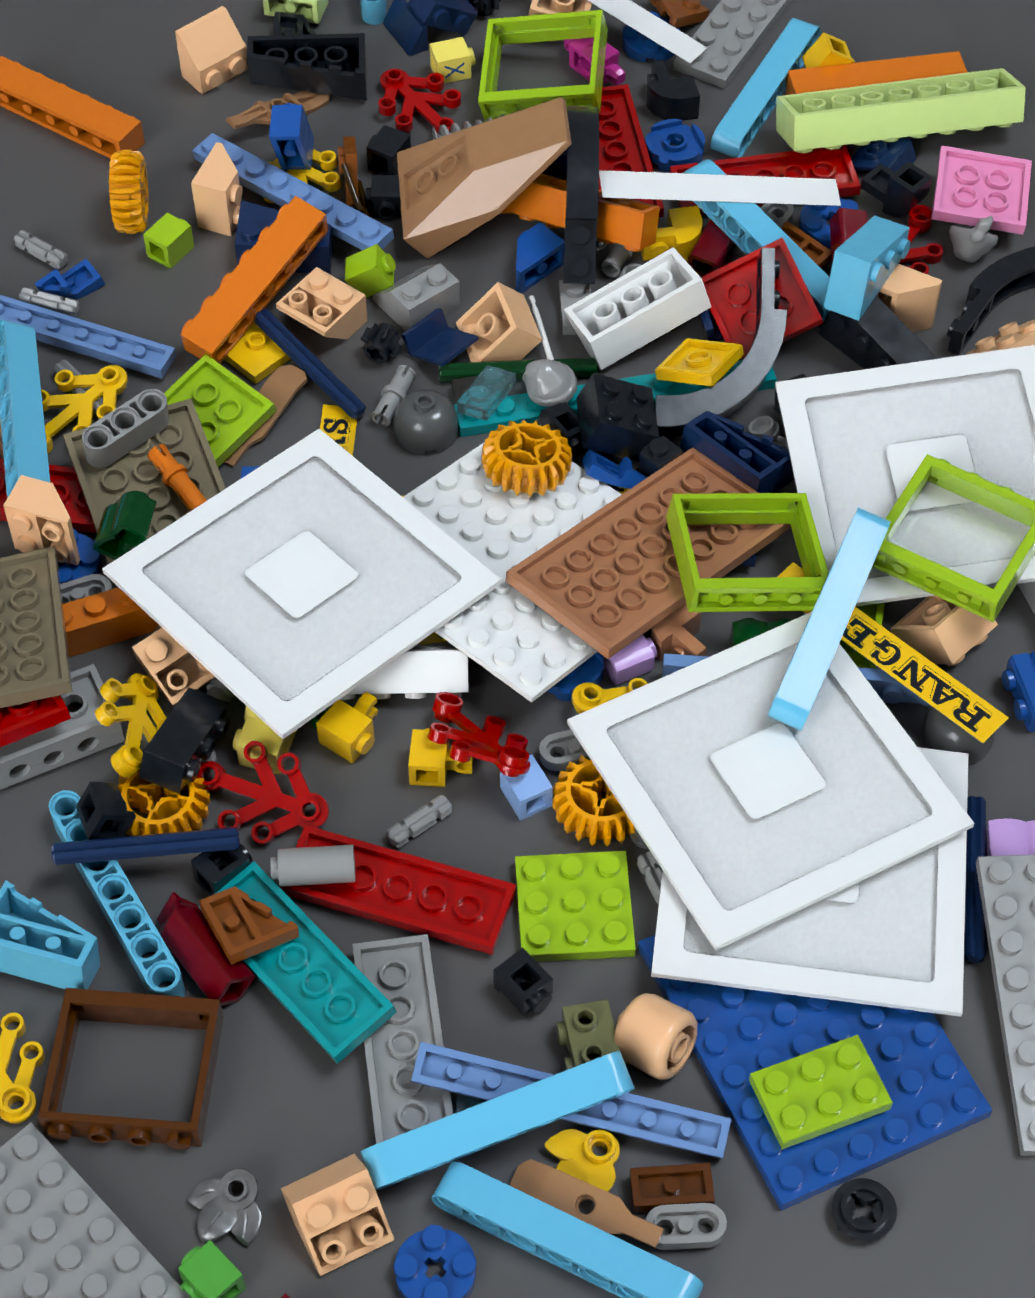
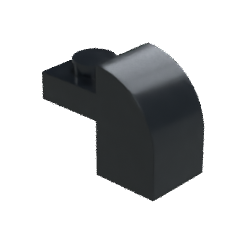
M664 60L652 61V73L647 75L646 106L653 115L664 120L680 119L684 121L698 119L700 94L694 77L670 79Z
M909 161L896 172L880 163L862 178L861 189L884 203L883 213L893 217H901L928 195L933 177Z

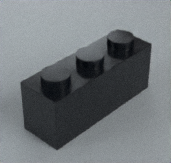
M189 687L143 750L139 778L180 794L188 781L193 782L196 779L201 761L210 758L216 739H222L225 736L230 723V719L226 718L228 702Z

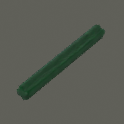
M595 358L554 359L568 365L574 371L576 378L591 377L593 373H597V361ZM536 360L447 363L443 367L438 366V378L442 383L522 380L527 364Z

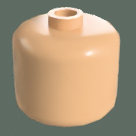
M644 993L634 998L620 1014L616 1023L614 1041L620 1047L625 1063L656 1079L667 1080L675 1076L689 1059L697 1039V1020L690 1011L656 994Z

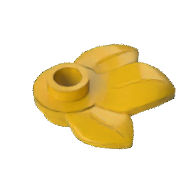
M567 1129L553 1135L546 1141L545 1148L547 1151L560 1160L556 1168L557 1170L606 1192L612 1189L616 1179L614 1164L618 1160L620 1153L619 1142L613 1134L605 1130H594L585 1134L576 1129ZM596 1147H603L607 1153L603 1156H596L592 1150Z

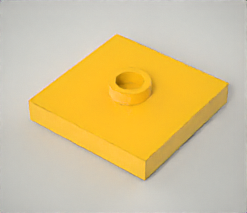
M255 322L224 358L225 361L255 384L291 359Z
M686 338L655 369L656 379L713 387L744 355L743 346L736 343Z

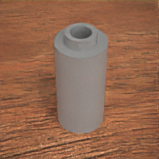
M353 844L278 849L277 857H271L270 859L272 880L279 879L280 887L356 882Z

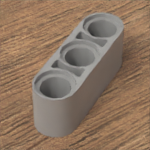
M157 389L142 391L87 427L82 435L87 462L93 467H107L158 432L164 430L169 422L167 397L165 394Z

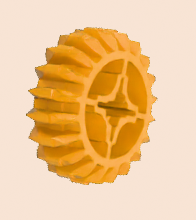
M132 149L115 151L109 162L108 180L112 222L119 233L136 234V232H144L146 226H148L149 190L144 156L140 151H132Z
M524 419L521 423L516 424L510 420L508 426L499 424L496 431H490L482 447L481 463L483 464L482 468L485 471L486 478L492 479L493 486L502 485L503 492L513 490L516 496L522 492L527 493L529 497L537 492L544 496L546 490L555 492L558 485L564 484L566 477H568L571 471L572 452L571 447L568 445V439L561 437L560 430L551 431L550 424L541 426L538 425L537 420L534 423H526Z
M581 755L578 764L569 761L566 771H560L558 782L553 786L554 798L552 799V807L556 811L558 823H564L566 834L576 831L575 837L578 842L584 837H588L592 846L597 840H603L604 844L608 847L611 839L615 838L622 844L623 840H625V833L630 836L631 833H635L634 825L591 760ZM605 792V799H602L601 805L598 806V799H601L602 793Z
M140 770L131 778L119 775L118 788L123 800L126 802L127 811H133L132 808L140 809L141 813L148 814L146 819L135 813L136 818L124 837L192 831V829L201 830L203 826L202 819H208V806H210L211 801L210 795L207 793L208 790L203 789L206 787V785L202 784L204 778H196L193 782L188 781L182 790L188 794L189 797L181 796V793L179 794L139 778Z

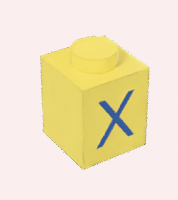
M463 37L429 44L430 67L433 73H440L444 76V84L472 78L471 66L475 65V55L473 49L467 47Z

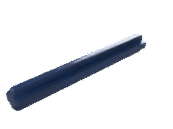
M264 308L255 314V324L352 419L356 420L365 414L366 405L268 309Z
M969 796L967 798V814L974 822V827L967 830L964 960L968 963L974 962L978 964L984 961L986 955V928L976 869L977 858L986 856V801L983 797Z
M231 827L58 842L52 844L51 856L55 865L235 850L239 848L240 837L238 829Z

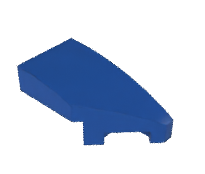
M86 258L61 275L57 269H54L34 284L39 291L67 298L80 299L105 285V282Z
M589 449L582 458L586 475L610 485L631 489L647 478V476L632 468L633 462L628 457H624L618 466Z

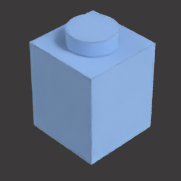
M532 754L529 757L531 766L528 773L518 777H509L500 772V788L520 821L552 807L553 787Z

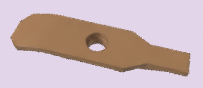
M300 91L292 95L285 93L281 98H275L267 102L257 101L246 111L226 118V122L234 129L252 124L270 125L272 105H283L286 103L303 105L305 114H310L328 105L330 95Z
M293 365L279 366L270 375L259 390V393L273 402L277 411L223 462L224 464L234 468L254 444L265 439L294 395L307 382L304 370Z
M532 1159L518 1165L510 1182L511 1187L611 1235L623 1234L657 1248L664 1232V1228L631 1214L620 1197ZM584 1200H591L594 1203V1209L589 1214H583L579 1211V1205Z

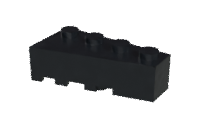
M365 33L247 37V62L251 84L367 100Z
M877 295L859 321L829 311L818 332L821 337L863 369L938 359Z

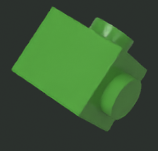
M211 1240L202 1247L197 1246L191 1249L184 1256L181 1262L182 1265L178 1267L183 1282L179 1287L191 1298H237L246 1290L243 1274Z

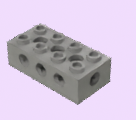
M94 664L71 672L73 692L61 695L71 719L0 748V790L125 741L120 722H114L111 726L107 727L102 725L95 716V710L106 700L100 693V687L103 685V682Z

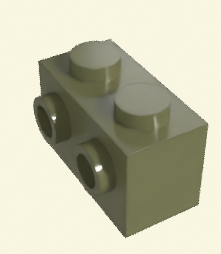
M608 999L562 1007V1022L556 1023V1032L559 1045L567 1046L569 1057L564 1058L565 1071L604 1055L620 1051V1047L616 1045L614 1040L615 1026Z

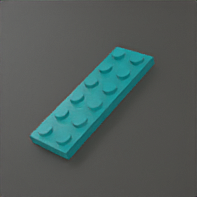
M255 861L216 892L219 893L235 886L248 894L251 900L261 902L271 908L272 915L285 923H288L290 920L296 923L299 929L298 938L242 961L337 1064L397 1013L394 1005Z

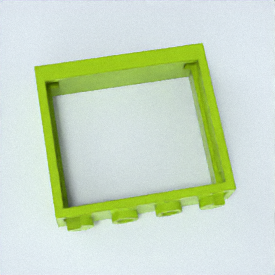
M603 10L488 19L478 104L484 121L487 118L496 119L560 97L566 101V106H597L598 113H600L608 33ZM594 38L590 84L497 91L502 45Z
M927 454L886 517L891 523L872 567L994 623L1035 555V500L1019 495L1006 486H999L987 481L977 473L967 472L953 466L947 460L937 459ZM927 482H931L1031 527L994 589L889 542Z
M806 493L672 494L666 519L688 612L813 611L829 572ZM790 524L805 577L700 578L687 525Z

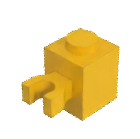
M825 32L802 56L806 68L855 63L846 42Z
M365 691L358 699L354 708L340 699L336 701L316 723L319 743L352 764L361 754L365 755L368 753L375 741L372 719L378 714V709L373 707L377 703V698Z
M430 728L423 730L412 729L408 763L409 785L446 787L447 770H453L462 774H472V757L466 763L455 761L449 756V742L447 744H437L430 741L427 737Z

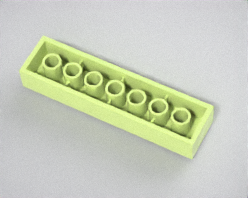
M1004 68L776 96V131L794 151L809 153L815 148L822 147L826 149H839L842 145L846 144L865 146L869 145L871 141L895 142L901 137L908 136L912 138H925L928 134L932 133L951 135L956 133V130L963 129L981 131L984 127L994 125L997 127H1010L1013 123L1024 121L1026 87Z

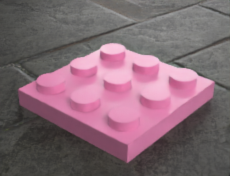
M941 145L931 219L975 227L981 218L992 216L993 223L990 229L1023 235L1027 220L1032 160Z

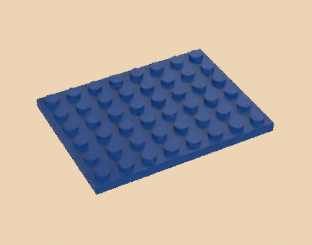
M655 935L638 941L637 948L650 972L652 970ZM653 977L666 1000L690 1011L696 1018L698 1034L693 1051L781 1211L990 1117L992 1113V1108L933 1013ZM859 1035L893 1102L891 1109L781 1149L749 1082L750 1073Z

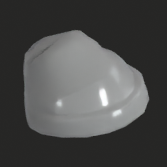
M992 216L981 218L975 227L958 224L951 225L949 233L955 257L968 263H974L996 246L998 236L988 232L993 223Z
M541 359L532 361L527 364L522 376L529 398L537 405L551 407L559 403L568 402L577 391L578 382L574 371L568 365L555 360Z

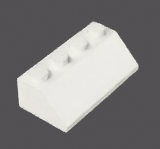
M673 247L565 308L564 312L591 358H595L598 367L602 370L693 317L698 316L700 313L711 308V304L701 277Z
M448 641L419 645L418 643L340 698V700L354 699L355 694H364L365 691L377 699H388L391 697V694L405 693V698L409 699L425 698L426 693L448 692L461 697L462 692H468L469 690L468 656Z

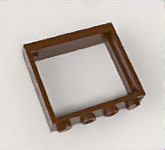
M66 988L38 1115L44 1134L59 1140H68L71 1136L87 1137L89 1140L97 1143L124 1140L135 1146L161 1143L167 1144L174 1149H188L190 1146L202 1147L224 1019L220 1000ZM80 1020L206 1030L191 1121L179 1122L61 1112Z

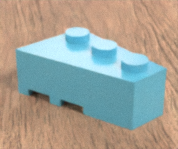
M873 216L839 246L834 253L824 308L859 321L900 260L906 257L910 248V240H907L910 227Z
M5 880L0 889V972L62 989H89L100 967L97 937L61 914L58 917L44 909L40 901L34 897L28 899L15 890V885Z

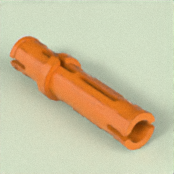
M159 444L161 452L157 446L149 451L147 458L161 473L163 483L175 491L189 511L207 501L187 475V468L175 460L166 445Z

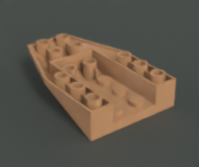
M560 97L397 152L404 241L428 259L500 214L571 145L566 101Z

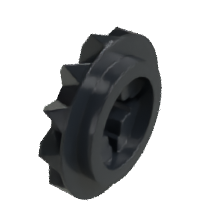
M857 1178L845 1182L835 1192L832 1200L831 1216L834 1217L838 1231H843L849 1235L852 1241L858 1239L871 1243L875 1239L885 1238L892 1229L897 1217V1206L894 1197L885 1186L872 1179ZM859 1203L860 1206L866 1207L875 1203L870 1213V1220L865 1216L853 1219L857 1210L856 1204Z

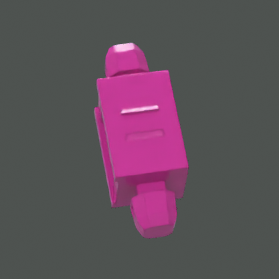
M594 38L564 40V47L569 52V66L590 81ZM606 43L603 84L609 81L614 85H620L626 80V73L619 66L620 52L609 43Z

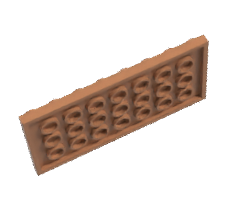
M692 447L506 571L505 582L605 658L609 659L686 604L666 519L672 494L758 492ZM687 525L699 577L722 578L789 530L791 525Z

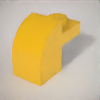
M699 207L668 209L667 227L657 228L656 243L643 248L641 251L643 261L651 260L674 247L688 263V256L702 234L703 221Z

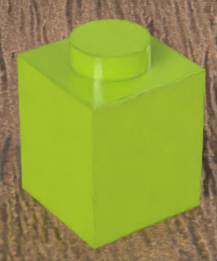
M168 212L143 234L147 256L170 269L194 248L191 225L184 219H179Z
M375 244L346 258L345 281L354 289L365 294L367 298L394 286L395 261L390 254H386L378 244Z

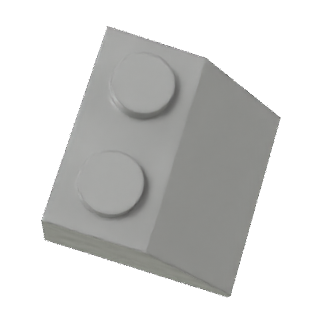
M441 263L421 267L395 282L394 286L372 295V299L404 331H407L435 309L441 308L444 316L460 308V281Z

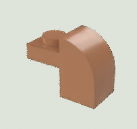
M684 604L651 628L650 639L656 647V658L659 661L664 659V653L706 656L707 647L694 637L700 631L702 612H688L687 604Z

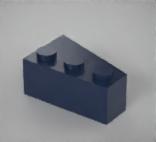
M241 200L235 239L237 265L242 254L248 249L251 250L257 243L261 231L267 226L270 227L276 220L279 210ZM328 224L329 231L294 273H310L318 267L331 274L333 242L330 224Z
M705 411L685 424L680 448L683 450L682 454L692 447L758 493H775L794 480L789 451L773 444L774 438L765 434L762 439L745 432V426L709 411Z

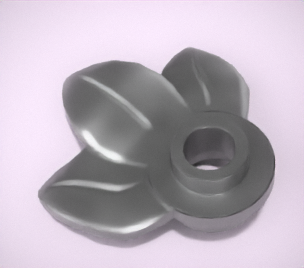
M234 1169L227 1172L222 1178H206L193 1188L188 1201L195 1207L202 1209L197 1221V1231L202 1242L207 1243L209 1240H217L230 1231L245 1246H249L254 1241L261 1227L263 1216L256 1203L259 1194V1184L252 1173L244 1169ZM237 1182H242L244 1185L243 1193L239 1196H233L231 1192L232 1186Z

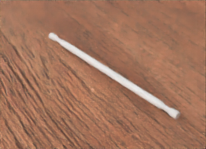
M531 295L528 299L532 305L535 322L542 337L547 360H554L538 307L535 304V297Z

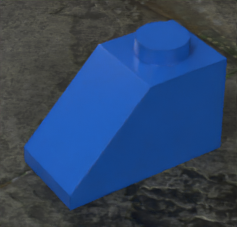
M540 222L517 237L516 291L522 294L564 265V240Z

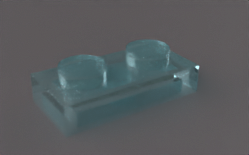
M487 365L457 401L458 413L487 421L515 386L516 373Z

